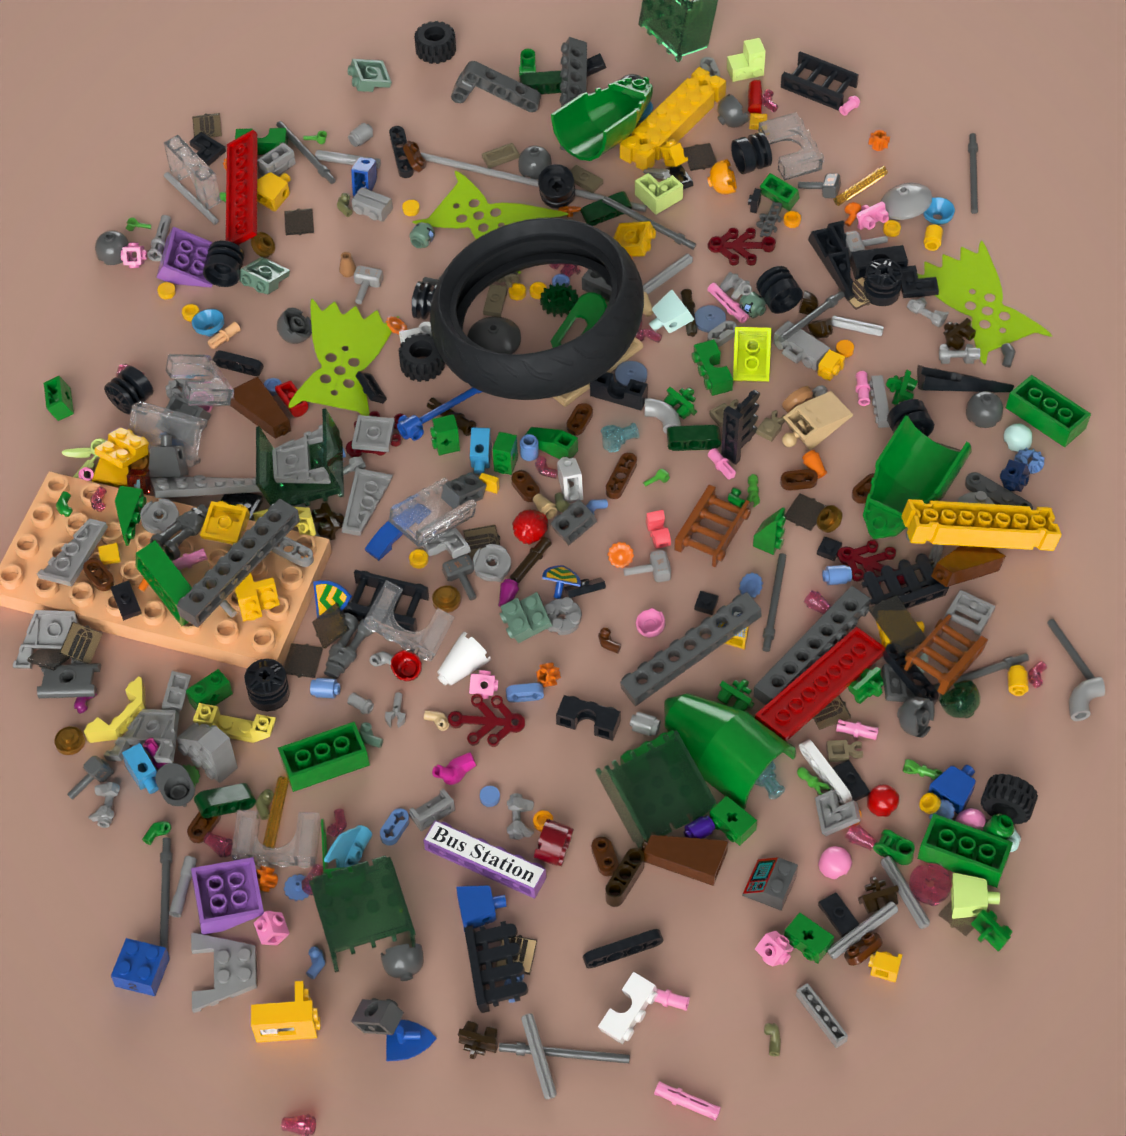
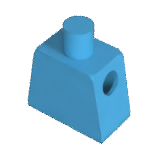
M471 428V467L474 468V474L481 475V473H485V468H490L492 450L490 428Z
M141 743L122 752L125 767L140 790L146 788L149 794L158 791L159 788L155 780L157 771Z

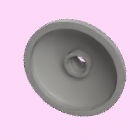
M904 183L890 189L883 196L881 202L885 203V209L889 214V218L905 220L925 212L932 203V194L929 188L922 184Z

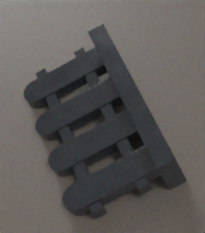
M756 390L751 391L744 401L737 405L736 409L730 406L724 409L721 455L735 465L740 461L741 448L752 439L757 431V427L754 424L758 420V415L755 413L759 408V404L756 401L760 396V392Z
M921 553L917 555L916 564L911 565L908 560L903 559L898 564L899 570L893 571L892 567L885 565L882 567L881 576L876 577L871 571L864 574V582L861 585L863 588L867 587L872 598L870 599V604H875L872 612L875 620L877 619L878 611H902L946 596L949 587H945L931 577L934 571L932 567L934 564L933 559H928L925 554ZM920 570L925 581L919 582L914 571ZM902 575L907 587H901L897 579L898 576ZM880 582H885L889 593H883Z
M506 921L500 922L501 926L486 929L485 926L479 927L480 931L475 932L473 926L464 927L476 1002L481 1013L490 1011L489 1004L493 1003V1006L496 1007L499 1006L500 1001L514 998L515 1002L520 1001V997L528 993L527 984L522 981L517 982L516 978L524 974L525 968L522 963H514L513 961L514 957L520 955L521 948L517 943H510L509 939L515 937L518 930L514 924H507ZM504 940V945L489 949V943ZM483 945V950L479 951V946ZM507 959V965L492 967L493 962ZM486 964L487 969L483 970L482 965ZM511 979V984L496 987L495 982ZM486 984L490 985V989L486 990Z

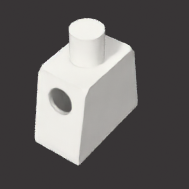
M563 457L557 462V468L564 500L568 503L579 499L583 500L582 474L576 458L569 459L568 457ZM568 481H572L574 485L570 487Z

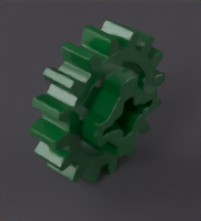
M556 283V286L550 284L549 289L544 288V293H541L540 305H542V310H547V314L553 313V317L559 314L560 317H563L564 313L566 315L569 314V311L572 310L578 301V294L576 289L572 290L571 285L566 287L565 283L562 286H559V283Z

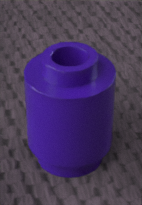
M700 816L684 827L685 831L683 833L687 838L704 839L712 834V831L715 830V825L709 816Z

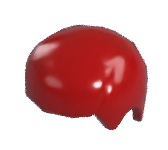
M402 650L391 659V669L398 679L411 681L420 675L422 663L416 654Z
M886 784L875 786L867 798V807L871 813L881 817L890 816L899 805V794L893 787Z

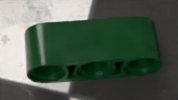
M561 71L524 73L519 78L520 83L537 90L541 95L561 93Z
M624 191L608 196L630 209L633 208ZM603 199L590 203L580 210L586 224L591 226L624 213L603 203Z
M716 425L670 427L667 429L668 449L672 451L717 449L721 446L720 428Z
M241 783L201 791L194 797V802L203 818H210L249 810L256 804V799L248 784Z

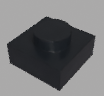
M755 188L753 195L750 194L748 205H750L751 213L757 214L761 203V189Z
M824 536L817 550V555L835 561L842 543Z
M700 591L694 610L713 615L719 596Z

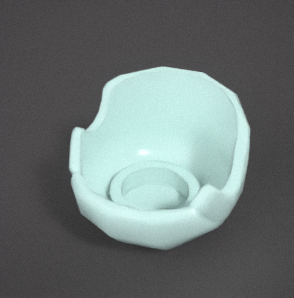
M1022 423L1012 424L1004 431V442H1007L1008 448L1012 451L1019 452V450H1024L1026 447L1029 449L1032 444V432L1029 427Z

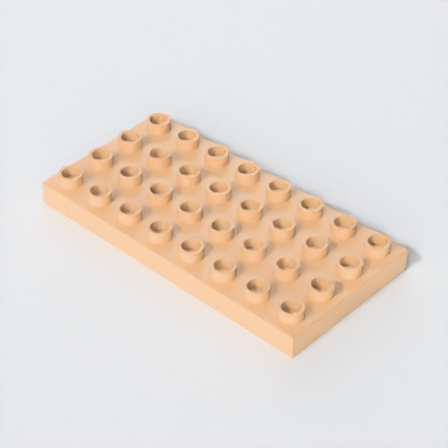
M48 472L0 564V606L34 614L35 610L75 611L79 625L86 628L243 668H248L252 663L260 659L276 660L283 666L314 595L313 581H320L332 553L330 539L306 534L300 535L298 531L291 530L286 537L310 548L313 552V563L310 566L302 567L271 551L251 572L254 582L274 578L280 604L272 609L261 610L262 617L243 622L235 590H233L225 600L237 612L234 617H230L219 605L198 628L189 622L181 627L150 585H148L145 592L138 588L144 577L135 567L136 552L150 544V538L155 534L145 530L140 519V522L135 527L134 538L130 540L129 546L125 545L115 505V498L119 488ZM63 491L71 495L67 504L73 511L69 517L59 514L56 509V503ZM144 494L146 504L150 501L154 503L159 501L158 499H162ZM172 501L176 505L180 516L195 507ZM163 514L157 515V519L163 518ZM89 518L106 522L108 528L89 559L100 560L99 546L113 543L118 544L121 562L108 564L105 567L113 575L114 586L126 581L130 582L142 614L123 621L111 589L99 591L87 578L84 569L72 587L40 579L37 573L49 565L48 561L62 551L61 548L65 543L68 544L74 539L73 535ZM248 520L246 530L242 532L241 538L247 530H250L255 525L256 521ZM182 530L178 531V532H177L176 534H174L170 539H172L173 537H175V536H176L177 534H179ZM201 531L195 536H189L178 547L180 557H183L185 553L188 555L204 548L208 560L194 564L192 568L188 569L187 567L179 571H181L190 586L193 587L194 584L204 577L208 570H211L222 556L226 555L233 544L202 539L200 536ZM287 546L284 548V551L291 552L294 547Z

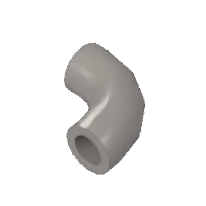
M645 398V417L660 419L663 423L664 433L667 434V429L670 427L681 426L679 414L671 405L662 400Z
M1094 677L1082 681L1072 691L1069 698V712L1073 721L1087 719L1091 715L1089 709L1090 701L1093 698L1105 695V685L1102 677Z

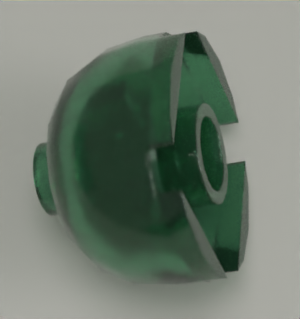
M971 680L957 682L954 684L955 688L950 691L948 690L945 695H940L939 702L948 715L954 718H969L973 716L981 702L978 688Z

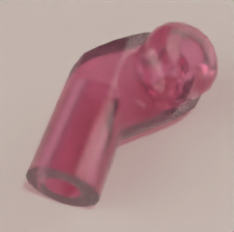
M767 89L762 95V104L772 112H776L778 105L772 101L774 93Z
M639 329L635 337L640 341L647 337L659 343L662 334L651 329Z
M537 457L535 467L538 473L542 476L556 479L558 470L548 468L545 457Z
M98 487L90 499L92 508L98 512H102L106 507L105 503L102 502V498L107 491L103 487Z
M1043 661L1038 662L1028 672L1029 682L1035 688L1043 685L1041 673L1047 669V665Z
M343 809L334 811L336 822L331 824V827H327V833L331 837L339 836L347 827Z

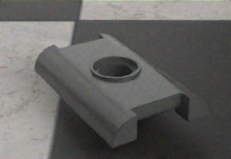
M100 663L42 666L43 681L41 686H37L39 699L96 696L97 688L92 684L94 672H100L101 670Z

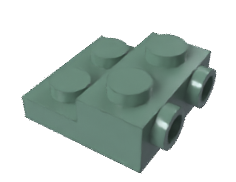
M352 59L351 64L348 66V75L352 76V86L356 87L357 91L373 92L374 87L390 88L392 82L384 62L381 60Z
M260 257L241 268L240 281L244 286L253 287L257 292L268 295L278 289L280 281L289 277L290 270L264 257Z
M538 592L521 601L516 598L500 606L502 612L499 613L500 617L509 626L506 628L509 637L511 639L515 638L518 643L553 626Z

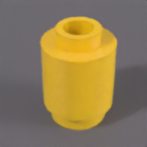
M936 224L926 227L924 237L926 249L935 251L941 246L942 227Z
M1021 665L1011 666L1007 673L1008 690L1015 696H1022L1029 690L1027 671Z

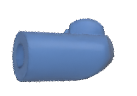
M606 499L590 500L586 507L594 514L596 509L607 508L608 501Z
M317 946L311 947L308 952L312 965L306 974L311 979L316 978L326 963L323 951Z

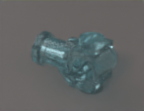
M631 423L630 426L622 429L615 425L605 426L601 429L602 445L609 453L617 452L621 445L625 444L626 440L639 438V431L635 423Z
M773 761L762 772L755 785L766 789L770 799L778 798L785 791V787L780 785L775 779L776 774L774 770H776V766Z

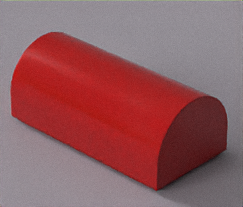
M753 80L748 85V112L750 114H762V85L760 80Z
M291 380L275 386V392L288 408L291 399L298 391ZM302 401L292 408H288V410L294 417H300L307 412L308 403Z

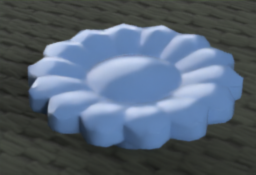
M757 573L746 574L740 582V594L743 595L747 592L751 597L755 598L763 588L762 578Z
M942 799L940 808L934 814L952 820V817L955 815V808L950 801Z
M302 874L289 877L288 881L284 884L285 895L295 901L304 900V898H308L309 894L312 893L313 885L311 880L307 876H302Z

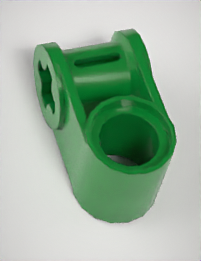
M524 49L521 52L519 78L524 73L536 72L535 52L532 49Z
M884 829L879 842L873 846L874 851L883 857L891 856L893 861L900 865L911 864L915 851L913 842L895 834L891 830Z

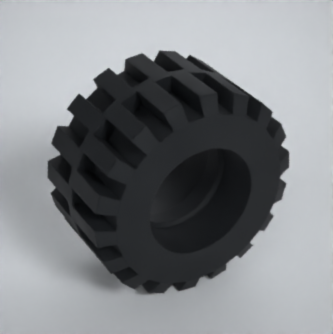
M430 21L427 24H422V27H418L417 31H415V48L419 59H423L424 62H429L430 64H440V62L444 63L446 60H450L451 56L455 55V32L449 24Z
M418 333L419 335L416 336L415 334L411 335V338L407 337L405 342L400 344L399 361L401 371L407 378L410 377V380L413 381L416 379L417 382L422 380L426 382L429 379H435L436 375L439 376L441 374V371L444 370L445 362L435 346L433 337H430V334L422 335V333Z
M995 774L987 782L981 798V806L990 816L1003 814L1010 817L1013 824H1022L1030 820L1038 795L1031 784L1017 776Z

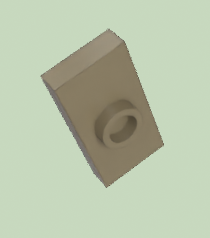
M513 143L482 153V158L489 169L518 159L520 156Z
M575 165L570 170L575 184L591 193H594L603 184V179L578 165Z
M490 285L483 315L501 317L508 291L507 286Z

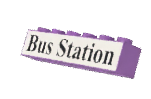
M435 820L424 838L425 850L534 899L546 880V869L542 865L526 861L520 855L508 853L500 846H492L482 838H474L464 830H456L446 822L440 823Z

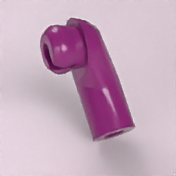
M77 697L74 709H77L79 714L85 712L88 709L85 703L93 697Z

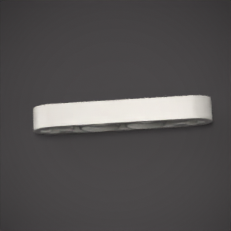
M810 739L800 743L799 749L822 782L830 787V791L836 792L838 803L843 805L852 801L850 791Z

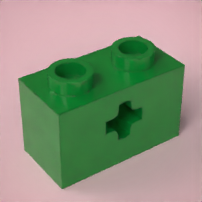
M771 173L768 174L760 185L763 196L773 202L782 203V207L788 211H791L800 198L798 189Z
M60 376L44 382L46 409L57 421L73 415L72 394L69 385Z
M454 414L432 419L433 427H430L433 449H437L438 455L460 451L459 433Z
M499 432L492 449L494 471L500 474L512 475L518 460L517 435Z
M219 669L186 690L189 703L195 710H197L199 703L215 706L233 694L229 680Z
M727 795L710 811V818L715 825V829H720L725 833L728 840L736 842L739 846L757 829V820Z
M800 912L784 931V936L789 940V944L801 951L806 959L813 960L817 964L834 942L832 934Z

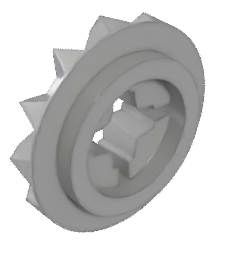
M183 376L180 379L175 377L173 381H169L168 385L165 386L166 395L170 399L175 394L186 400L188 394L195 390L194 383L191 382L190 378L185 379ZM178 386L182 387V392L177 388Z

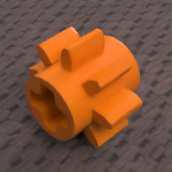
M877 130L871 133L868 145H872V149L876 151H882L884 148H888L890 136H886V132L883 130Z
M553 662L540 664L541 669L536 671L537 682L543 683V687L557 685L556 680L561 678L560 668L555 667Z
M261 865L260 870H256L260 891L269 892L270 888H274L277 885L278 876L274 873V868Z

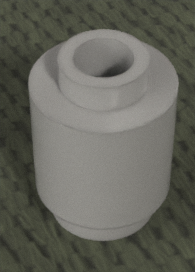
M362 123L350 132L348 139L353 146H361L373 137V129L369 124Z
M637 712L636 715L633 714L630 721L632 731L648 736H657L661 720H657V717Z

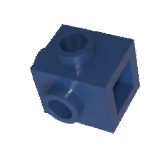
M1009 459L1006 468L1001 471L1000 479L1003 486L1009 491L1022 492L1024 486H1027L1029 482L1030 471L1027 464Z

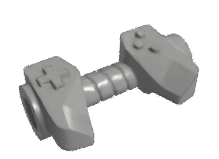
M729 272L719 287L725 293L730 288H734V292L731 295L733 299H737L741 294L749 295L752 291L749 285L750 281H744L738 277V274Z
M924 297L909 301L907 308L911 312L924 315L932 321V324L939 328L944 324L949 312L936 310L933 313L926 309L927 302Z
M942 344L939 348V360H941V364H949L951 358L961 357L966 364H973L974 360L980 359V348H973L972 344H966L965 350L955 351L949 350L946 344Z
M107 782L106 784L95 786V794L105 797L104 806H101L88 818L93 822L98 821L97 825L100 827L108 828L114 817V811L111 808L113 799L120 790V786L117 783Z
M512 794L507 801L508 809L512 811V823L508 826L507 833L514 840L531 837L534 831L521 821L520 812L532 811L534 802L523 799L521 794Z

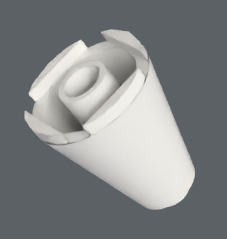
M466 632L460 635L437 671L439 674L438 680L445 686L447 684L452 686L491 660L490 656L488 658L485 657L486 650L473 637L469 639L465 637L468 634Z

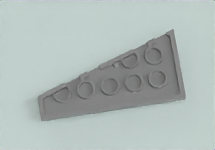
M196 475L194 477H149L155 498L269 491V484L262 477H254L252 479L205 477L203 475Z

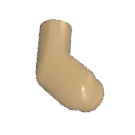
M425 710L424 720L434 721L437 728L441 731L448 729L449 723L444 713Z

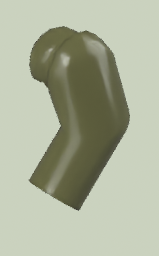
M342 193L338 199L337 208L346 217H349L353 212L348 207L350 195Z
M562 493L555 494L556 509L563 513L568 509L570 503L564 500Z
M270 789L264 790L256 800L255 805L262 820H266L271 816L268 806L273 800L274 793Z
M767 1023L764 1027V1033L770 1035L769 1055L776 1057L780 1055L781 1046L779 1027L775 1023Z

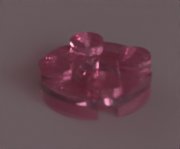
M929 863V865H919L912 871L909 887L918 901L931 906H937L949 896L952 882L945 868L938 864ZM925 881H934L935 887H928Z

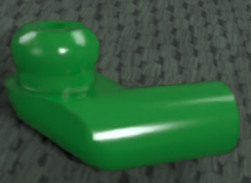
M732 488L731 493L728 494V501L742 508L745 500L739 497L741 495L740 490Z
M63 491L56 503V509L59 514L69 517L73 511L67 504L71 495Z
M167 821L153 823L142 838L143 842L151 845L155 837L166 835L170 832L171 824Z

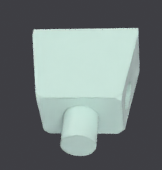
M670 290L652 308L657 318L648 324L654 332L664 326L668 333H672L692 322L694 318L675 292Z

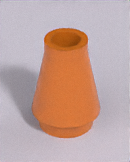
M811 450L802 457L804 460L803 464L807 468L814 470L818 475V479L827 474L818 452Z

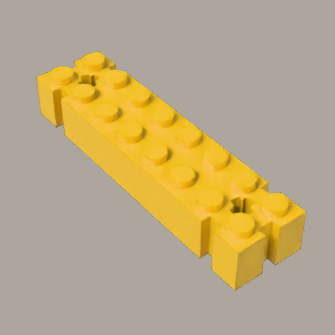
M698 67L691 74L690 79L687 78L634 129L632 136L620 143V159L629 164L635 162L636 167L642 171L652 168L655 165V159L659 161L663 157L660 147L665 145L666 141L675 139L678 142L714 107V101L718 103L726 95V80L716 75L711 77L709 71Z
M908 499L902 513L904 525L908 528L907 535L910 543L925 544L927 540L932 544L1030 550H1033L1035 546L1039 550L1054 551L1062 535L1058 524L1053 523L1055 516L1052 508L1037 507L1036 510H1031L1030 506L930 501L929 504H925L923 500Z

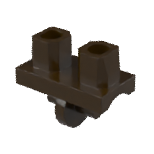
M966 318L960 324L957 322H947L944 325L945 331L943 334L945 335V344L948 348L953 347L960 350L965 343V340L962 339L963 337L969 341L975 337L976 331L970 326V319Z
M325 502L321 504L320 509L312 510L313 522L321 521L317 527L320 536L328 535L330 540H335V532L342 528L344 516L341 513L332 512L328 503Z
M875 876L870 877V884L864 887L866 892L873 890V892L858 898L859 904H864L868 914L880 910L877 899L882 897L885 905L891 901L897 905L898 898L896 893L899 891L898 885L881 890L880 887L886 886L885 880L878 881Z
M467 1021L464 1028L459 1029L458 1036L459 1043L465 1044L464 1050L470 1052V1059L475 1060L477 1054L485 1056L486 1051L496 1053L498 1049L497 1029L486 1027L484 1035L478 1034V1024Z

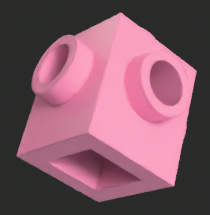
M128 243V246L123 247V250H121L123 265H129V268H140V265L144 264V260H147V251L144 250V246H139V243ZM134 251L137 252V258L133 257Z
M479 670V674L471 673L469 694H480L483 699H489V695L493 696V692H497L498 680H495V675H491V671ZM486 681L488 683L487 687L482 688L480 686L481 682Z
M265 911L254 922L261 944L278 946L290 934L282 912Z
M777 931L766 933L755 948L762 956L763 961L772 967L787 963L791 958L790 953L794 949L789 944V940Z

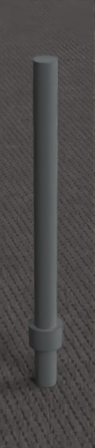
M282 121L277 122L276 126L278 128H286L288 139L316 167L318 173L323 178H326L330 184H334L336 179L330 174V170L314 157Z
M971 133L968 144V152L970 153L971 213L976 214L978 213V144L976 143V134Z
M604 196L603 203L639 222L650 221L656 231L672 238L675 243L683 244L692 250L696 247V243L685 238V235L677 234L615 200Z
M840 291L836 295L828 297L825 303L781 334L778 340L783 343L827 309L836 306L838 301L845 296L844 292Z
M784 553L779 554L767 625L763 631L764 642L762 650L765 652L770 651L771 642L775 636L774 625L786 562V554Z
M1027 653L1016 657L1010 656L1004 658L1001 662L963 674L953 686L1005 668L1009 670L1011 666L1029 661V656ZM940 683L933 685L936 690H938Z
M168 837L163 838L162 852L160 853V863H162L160 946L165 947L167 952L170 864L173 862L171 838Z
M523 1042L499 1044L500 1052L516 1053L519 1056L531 1054L529 1045ZM543 1047L545 1056L628 1064L630 1060V1055Z

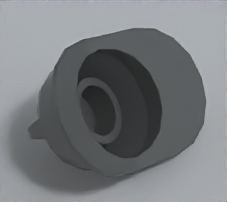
M168 763L159 768L155 780L164 800L172 806L186 807L187 803L195 795L194 784L186 769L178 763Z

